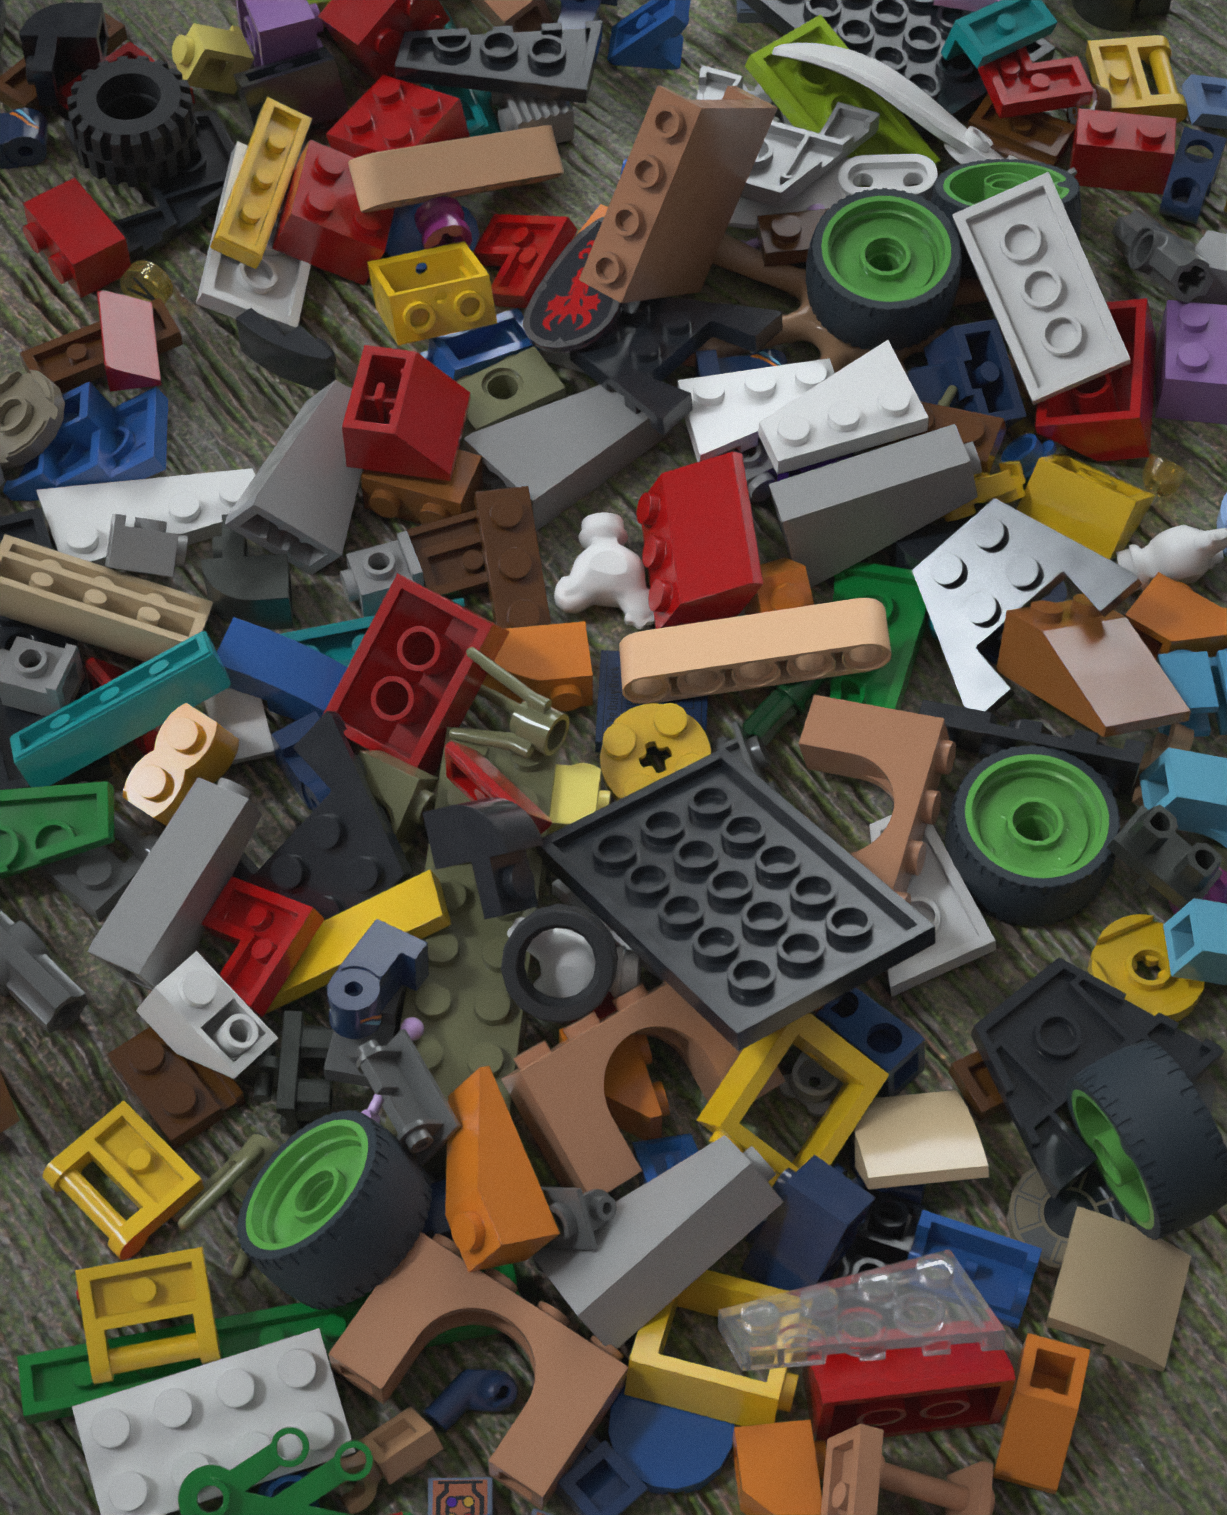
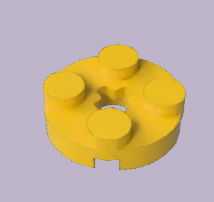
M1020 461L999 463L1001 472L992 475L984 472L974 475L978 497L940 518L944 517L947 522L975 514L974 504L990 502L994 498L1003 503H1008L1024 497L1025 493L1022 485L1026 481Z
M673 703L643 704L627 710L607 728L602 740L600 768L607 790L611 791V796L617 801L710 755L711 748L707 735L701 725L693 717L686 714L685 710L679 705ZM656 746L659 751L666 750L671 757L665 760L666 770L656 773L652 766L643 768L640 764V760L646 757V749Z
M1135 914L1120 918L1108 925L1102 931L1088 962L1089 974L1126 994L1125 1000L1154 1016L1160 1012L1178 1022L1189 1015L1201 998L1204 982L1171 977L1163 928L1164 923L1153 921V915ZM1143 961L1148 967L1157 965L1161 971L1157 974L1156 980H1146L1136 974L1138 968L1136 962Z

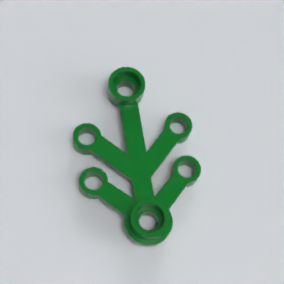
M284 1427L274 1434L269 1445L230 1470L220 1465L208 1464L190 1472L183 1480L179 1489V1510L181 1515H353L311 1506L310 1504L346 1480L358 1481L366 1477L372 1469L373 1456L365 1443L358 1440H349L337 1448L332 1459L274 1497L246 1492V1490L278 1467H295L306 1459L309 1453L307 1435L297 1427ZM286 1434L298 1436L303 1444L301 1454L294 1459L283 1458L277 1450L279 1439ZM350 1448H358L366 1456L364 1468L356 1473L345 1471L340 1463L342 1454ZM215 1486L221 1490L223 1504L217 1510L207 1511L200 1506L198 1494L204 1487ZM396 1511V1512H393V1513L403 1512V1515H415V1514L410 1513V1512H407V1511Z

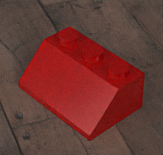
M1143 298L1106 302L1130 356L1131 363L1038 403L1036 431L1038 434L1096 461L1150 457L1156 357V334L1148 300Z
M732 451L661 473L649 491L643 493L640 497L636 511L637 521L642 525L644 539L642 561L644 566L648 568L650 583L648 605L650 610L654 612L656 629L737 617L763 585L742 453Z
M397 573L324 713L326 711H336L342 717L347 728L344 734L350 740L368 750H381L434 776L442 761L447 727H460L488 674L481 666L467 656V649L474 647L486 657L495 661L510 631Z
M968 1325L949 1327L940 1331L938 1336L916 1339L909 1333H893L879 1338L875 1344L852 1346L849 1341L845 1340L825 1342L815 1347L814 1351L806 1352L802 1371L814 1441L824 1440L825 1445H827L828 1438L861 1423L884 1430L883 1438L1000 1423L1016 1381L1014 1368L994 1330L975 1331L974 1327Z

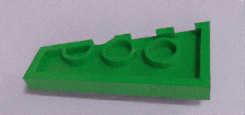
M858 562L834 575L833 602L856 598H871L883 603L886 609L891 659L885 666L876 670L832 677L830 698L900 710L927 626L929 613L912 570Z
M108 781L0 790V880L115 842L114 786Z

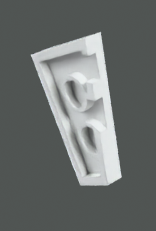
M889 340L760 420L758 435L778 475L927 431L929 417Z
M830 358L678 380V388L690 392L692 396L693 410L684 419L697 462L716 457L736 447L740 452L757 446L759 421L835 374Z
M892 815L869 825L871 843L882 834ZM927 824L922 842L926 843L924 866L919 876H911L907 893L911 894V906L935 925L936 944L888 969L891 996L996 950L995 938L954 866L934 826Z

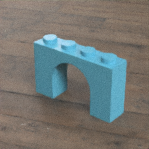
M1168 747L1139 775L1144 807L1150 810L1156 805H1162L1176 817L1177 830L1203 834L1218 841L1227 848V758ZM1193 898L1163 924L1171 977L1227 985V904Z

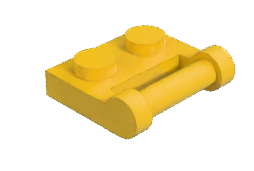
M1154 35L1089 40L1087 42L1085 56L1092 82L1105 87L1110 92L1112 99L1110 112L1176 118V123L1183 121L1187 117L1188 107L1184 96L1178 92L1169 61L1172 52L1166 37ZM1141 60H1144L1146 64L1151 66L1158 95L1150 94Z
M124 1100L57 1155L46 1166L42 1174L43 1179L56 1192L64 1191L109 1238L108 1247L121 1260H127L138 1253L153 1232L205 1188L202 1179ZM92 1161L140 1209L127 1221L81 1174L82 1169Z
M203 1247L75 1270L88 1358L94 1384L114 1381V1374L200 1358L202 1364L221 1360L220 1344ZM193 1314L196 1333L111 1349L109 1347L106 1330Z

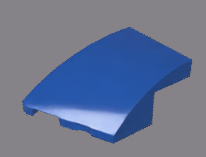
M90 381L63 394L62 396L65 401L64 419L56 437L43 453L25 464L17 479L6 482L3 493L12 501H39L37 489L139 480L166 470L168 398L156 386L114 407Z

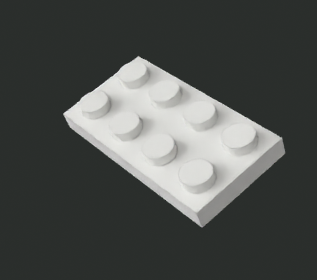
M238 141L231 153L210 245L248 146ZM284 199L257 269L215 251L209 246L196 301L197 305L235 319L248 309L253 308L266 321H275L284 331L285 335L298 327L311 264L272 249Z
M1049 172L952 214L954 223L1033 405L1131 363L1127 349Z
M319 1328L72 1407L101 1515H166L178 1511L179 1489L183 1480L190 1472L208 1464L220 1465L230 1470L269 1445L274 1434L284 1427H297L307 1435L309 1453L306 1459L298 1466H280L255 1485L326 1463L334 1457L337 1448L341 1444L352 1440ZM294 1434L282 1436L277 1443L278 1453L285 1459L298 1457L303 1449L301 1439ZM355 1448L347 1449L341 1457L356 1453ZM206 1486L200 1490L198 1502L200 1504L221 1497L223 1494L215 1486Z

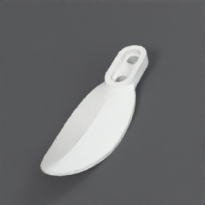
M818 43L781 44L773 48V55L826 68L872 89L931 134L945 142L944 147L947 152L960 164L987 159H1005L990 148L993 142L982 131L973 126L967 129L907 78L869 56L850 49ZM1011 155L1007 157V159H1017Z
M920 154L861 155L851 159L845 157L781 208L740 197L728 226L756 229L757 216L806 211L813 204H822L827 209L848 195H853L855 192H862L867 189L873 190V188L904 190L930 201L934 182L938 177L937 167L930 158Z

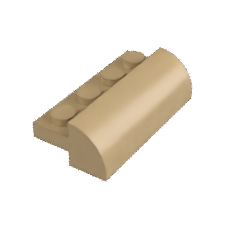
M6 534L0 543L1 616L144 662L201 631L204 632L212 608V601Z

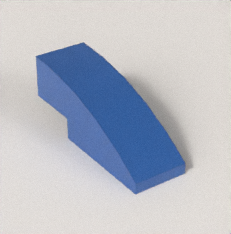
M518 308L496 314L497 324L430 338L428 351L419 354L453 380L457 381L463 376L473 375L499 363L506 356L518 354L533 346L539 351L542 349V346L527 337L523 328L524 315Z
M233 617L217 650L231 682L230 689L267 700L270 712L294 720H299L314 711L321 718L348 668L302 643Z

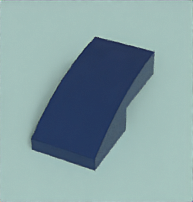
M592 1434L567 1474L557 1482L555 1493L577 1515H621L647 1492L648 1487L606 1440L600 1443Z

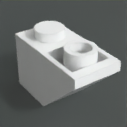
M197 951L160 982L136 1010L176 1054L233 1079L278 1039Z

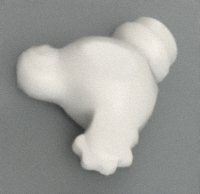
M608 512L595 513L585 517L581 523L582 531L578 535L579 542L585 550L574 561L570 575L562 577L557 583L554 592L555 604L564 613L572 614L579 613L592 605L619 607L625 614L624 622L626 625H633L637 629L642 630L645 626L654 624V612L650 610L648 605L650 590L646 588L644 565L637 554L624 547L628 540V534L624 529L623 519L619 515Z
M1187 525L1176 526L1159 533L1143 549L1138 545L1131 544L1129 549L1116 552L1118 564L1133 572L1139 578L1142 585L1137 590L1141 589L1142 592L1158 572L1174 581L1184 584L1193 583L1204 575L1208 569H1212L1216 564L1223 561V549L1227 547V529L1220 528L1203 531Z
M523 917L515 919L513 926L507 931L508 937H510L518 923L524 919ZM554 928L543 931L532 940L526 950L540 962L541 976L533 985L547 996L566 998L577 995L588 986L594 976L595 958L593 950L585 938L573 930ZM625 945L616 948L618 954L616 978L609 990L614 998L639 985L641 982L642 958L633 950L627 949Z

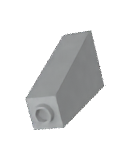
M337 380L305 402L225 521L226 527L274 554H287L289 563L310 575H313L342 556L362 469L346 467L342 424L352 388L345 386Z
M601 385L473 432L465 437L463 441L464 451L482 456L483 486L487 491L521 486L529 487L535 529L537 531L670 435L672 429L665 435L658 433L651 427L650 418L643 412L635 414L625 406L624 396L614 388L606 390Z
M953 424L771 483L769 487L788 556L791 560L805 565L810 588L977 498L974 475L982 473V468L974 443L963 444L958 429Z
M198 777L97 933L87 952L121 978L151 991L194 954L205 931L201 923L232 877L262 816V813L249 799L251 792L240 784L226 778H220L216 785Z
M724 1135L616 1201L617 1210L614 1218L603 1227L593 1231L598 1248L594 1250L541 1248L532 1257L577 1316L604 1346L611 1344L618 1349L783 1203L782 1199L768 1183L776 1173L752 1146L742 1153Z

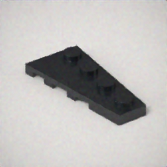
M924 699L919 714L944 718L949 740L955 742L956 748L978 753L980 760L985 757L988 758L991 754L998 753L1000 750H1007L1010 747L1017 748L1020 746L1029 747L1030 745H1036V747L1045 746L1050 749L1055 748L1061 752L1065 751L1067 754L1076 756L1077 759L1083 760L1088 766L1094 768V771L1101 775L1103 781H1106L1108 788H1111L1113 797H1117L1119 793L1130 795L1146 742L1126 739L1124 749L1105 746L1099 742L1101 737L1098 733L1079 729L1075 730L1074 735L1065 737L1054 736L1044 726L1043 722L1022 718L1021 720L1010 721L1008 727L997 725L999 719L991 712Z

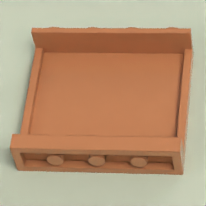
M658 85L579 280L620 303L700 292L778 107L737 86H727L722 100H688Z

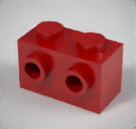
M1079 108L1070 150L1069 169H1076L1077 174L1074 177L1078 180L1079 186L1163 195L1175 155L1176 118Z
M75 177L23 203L28 223L23 226V232L29 245L36 253L44 252L48 257L49 266L56 279L61 284L68 282L80 298L132 272L126 238Z

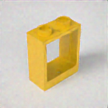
M465 241L367 262L376 310L397 345L497 324L490 276ZM419 263L426 264V270L422 273L416 272V266Z
M808 1013L744 1048L696 1121L713 1133L708 1140L710 1144L726 1135L742 1153L752 1146L776 1173L768 1181L772 1187L788 1167L796 1172L813 1155L831 1165L889 1074L819 1019ZM791 1044L795 1045L844 1083L792 1163L740 1124V1121Z
M706 1270L638 1330L629 1359L624 1395L739 1426L775 1423L778 1410L789 1413L791 1411L799 1375L788 1372L792 1357L804 1360L812 1323L801 1320L806 1295ZM677 1306L780 1333L767 1382L663 1355Z

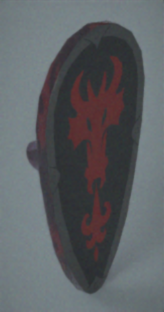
M604 217L595 220L583 229L564 248L536 288L525 310L523 328L530 343L542 351L563 353L586 347L598 341L611 330L620 316L623 303L614 300L579 280Z

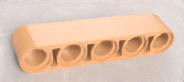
M552 125L380 151L357 157L348 162L361 213L420 204L440 196L454 198L547 181L564 174Z
M856 598L639 631L627 635L619 643L622 694L627 700L638 704L660 703L868 672L885 666L891 659L886 609L883 603L871 598Z

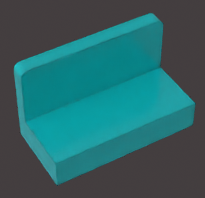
M999 0L956 20L940 53L946 61L966 53L975 67L979 68L1052 34L1058 22L1042 0Z

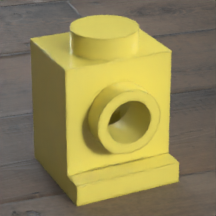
M193 23L187 35H178L172 47V58L177 69L182 73L183 80H187L189 86L228 94H235L238 89L233 74L248 70L255 59L241 28L231 25L229 30Z
M577 763L572 766L556 764L549 816L552 820V825L549 828V834L610 804L611 791L601 790V768L588 763Z

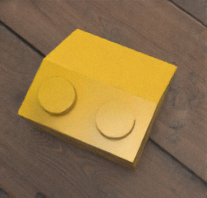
M1059 453L1038 459L1024 491L1025 496L1021 498L1016 510L1111 560L1117 557L1116 552L1124 550L1150 508L1155 495L1068 455Z

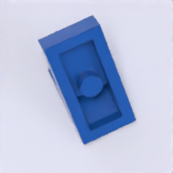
M650 0L616 23L611 29L607 60L615 66L667 70L678 69L681 65L683 36L681 33L689 22L690 0Z

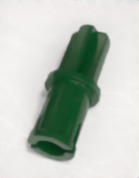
M828 678L770 686L772 692L742 724L743 729L750 738L758 735L764 745L767 746L795 714H804L807 710L804 704Z

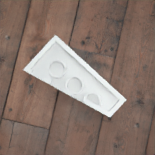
M253 468L37 489L36 491L56 550L105 567L112 514L126 515L125 526L134 527L135 517L167 522V533L188 536L187 545L222 535V515L230 513L254 478L255 473Z

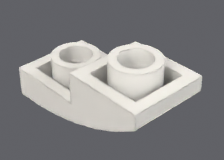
M227 688L203 702L206 716L216 721L239 739L238 751L231 765L274 755V746L261 698Z

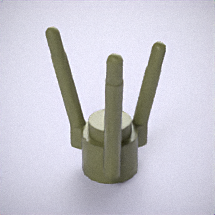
M468 648L466 654L471 660L526 702L519 704L482 684L477 693L478 695L513 714L510 721V731L516 734L515 738L459 728L450 729L449 736L452 739L467 741L473 744L510 750L525 758H529L534 750L548 756L557 752L567 736L570 723L569 716L551 708L552 701L532 691L476 648Z
M251 1135L240 1150L235 1151L223 1167L203 1183L205 1188L175 1213L171 1219L178 1222L181 1229H187L231 1187L246 1197V1193L251 1187L252 1181L256 1178L257 1173L279 1147L262 1135ZM242 1248L238 1253L239 1255L231 1272L232 1276L236 1279L243 1276L250 1260Z

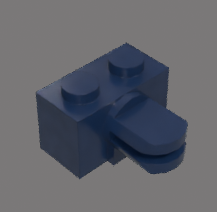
M997 319L952 326L924 347L929 365L911 368L906 373L919 400L922 402L937 405L950 385H955L958 391L950 403L951 408L1004 418L1006 430L1027 417Z
M813 1155L796 1172L788 1167L776 1180L772 1188L782 1199L783 1203L748 1233L746 1242L752 1248L741 1267L743 1271L761 1284L806 1295L803 1310L830 1283L843 1257L848 1253L865 1222L864 1218L875 1200V1197L866 1191L867 1186L864 1181L858 1177L851 1181L846 1177L847 1169L838 1163L832 1167L816 1155Z

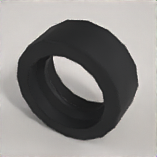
M555 904L536 909L518 923L503 948L501 972L506 991L520 1009L539 1020L564 1023L584 1018L602 1004L616 978L618 954L612 934L598 917L578 906ZM554 928L570 929L583 936L591 946L595 958L594 976L588 986L577 995L566 998L550 997L537 990L528 979L524 965L526 950L532 940L543 931Z

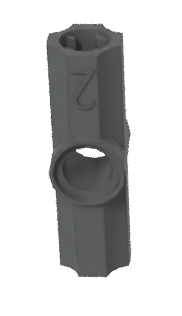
M1134 210L1131 214L1118 218L1111 233L1116 239L1115 248L1128 258L1130 268L1148 274L1172 296L1183 302L1190 303L1198 296H1206L1214 279L1210 276V264L1196 253L1193 243L1174 236L1151 216L1139 210Z
M0 909V995L6 997L10 994L49 1034L58 1030L65 1031L79 1019L80 1013L88 1004L86 994L81 990L80 986L75 984L52 961L51 955L44 943L27 924L21 920L14 923Z

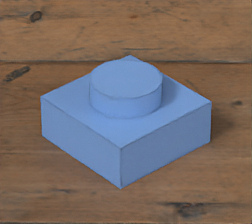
M1191 74L1181 86L1191 124L1227 129V79Z

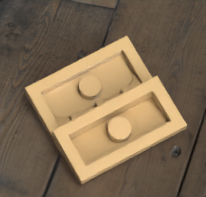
M957 1090L874 1098L849 1136L854 1143L855 1168L868 1189L989 1177V1166L981 1139L972 1116Z
M1077 1206L1045 1326L1104 1344L1102 1354L1163 1372L1166 1366L1191 1256L1162 1239L1152 1240L1134 1226Z

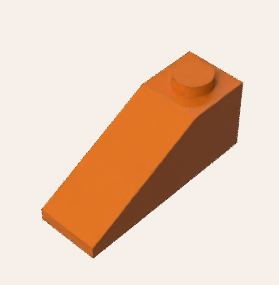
M585 621L506 629L510 632L494 661L535 693L552 701L551 708L558 711H571L582 706H593V673ZM489 673L487 674L482 683L484 686L503 694L519 704L526 702Z
M490 1066L479 1067L448 1095V1104L461 1127L447 1141L445 1216L451 1228L453 1241L459 1248L468 1273L526 1261L560 1234Z

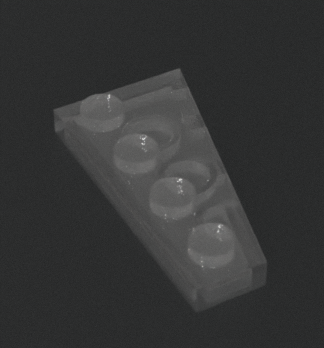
M950 1249L718 1310V1330L742 1371L823 1365L826 1363L827 1355L846 1353L859 1357L860 1361L886 1359V1350L921 1347L923 1356L950 1354L951 1344L979 1342L981 1351L1004 1350L1006 1330Z

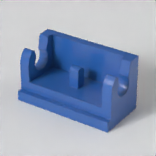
M922 1210L899 1290L1018 1329L1042 1248Z

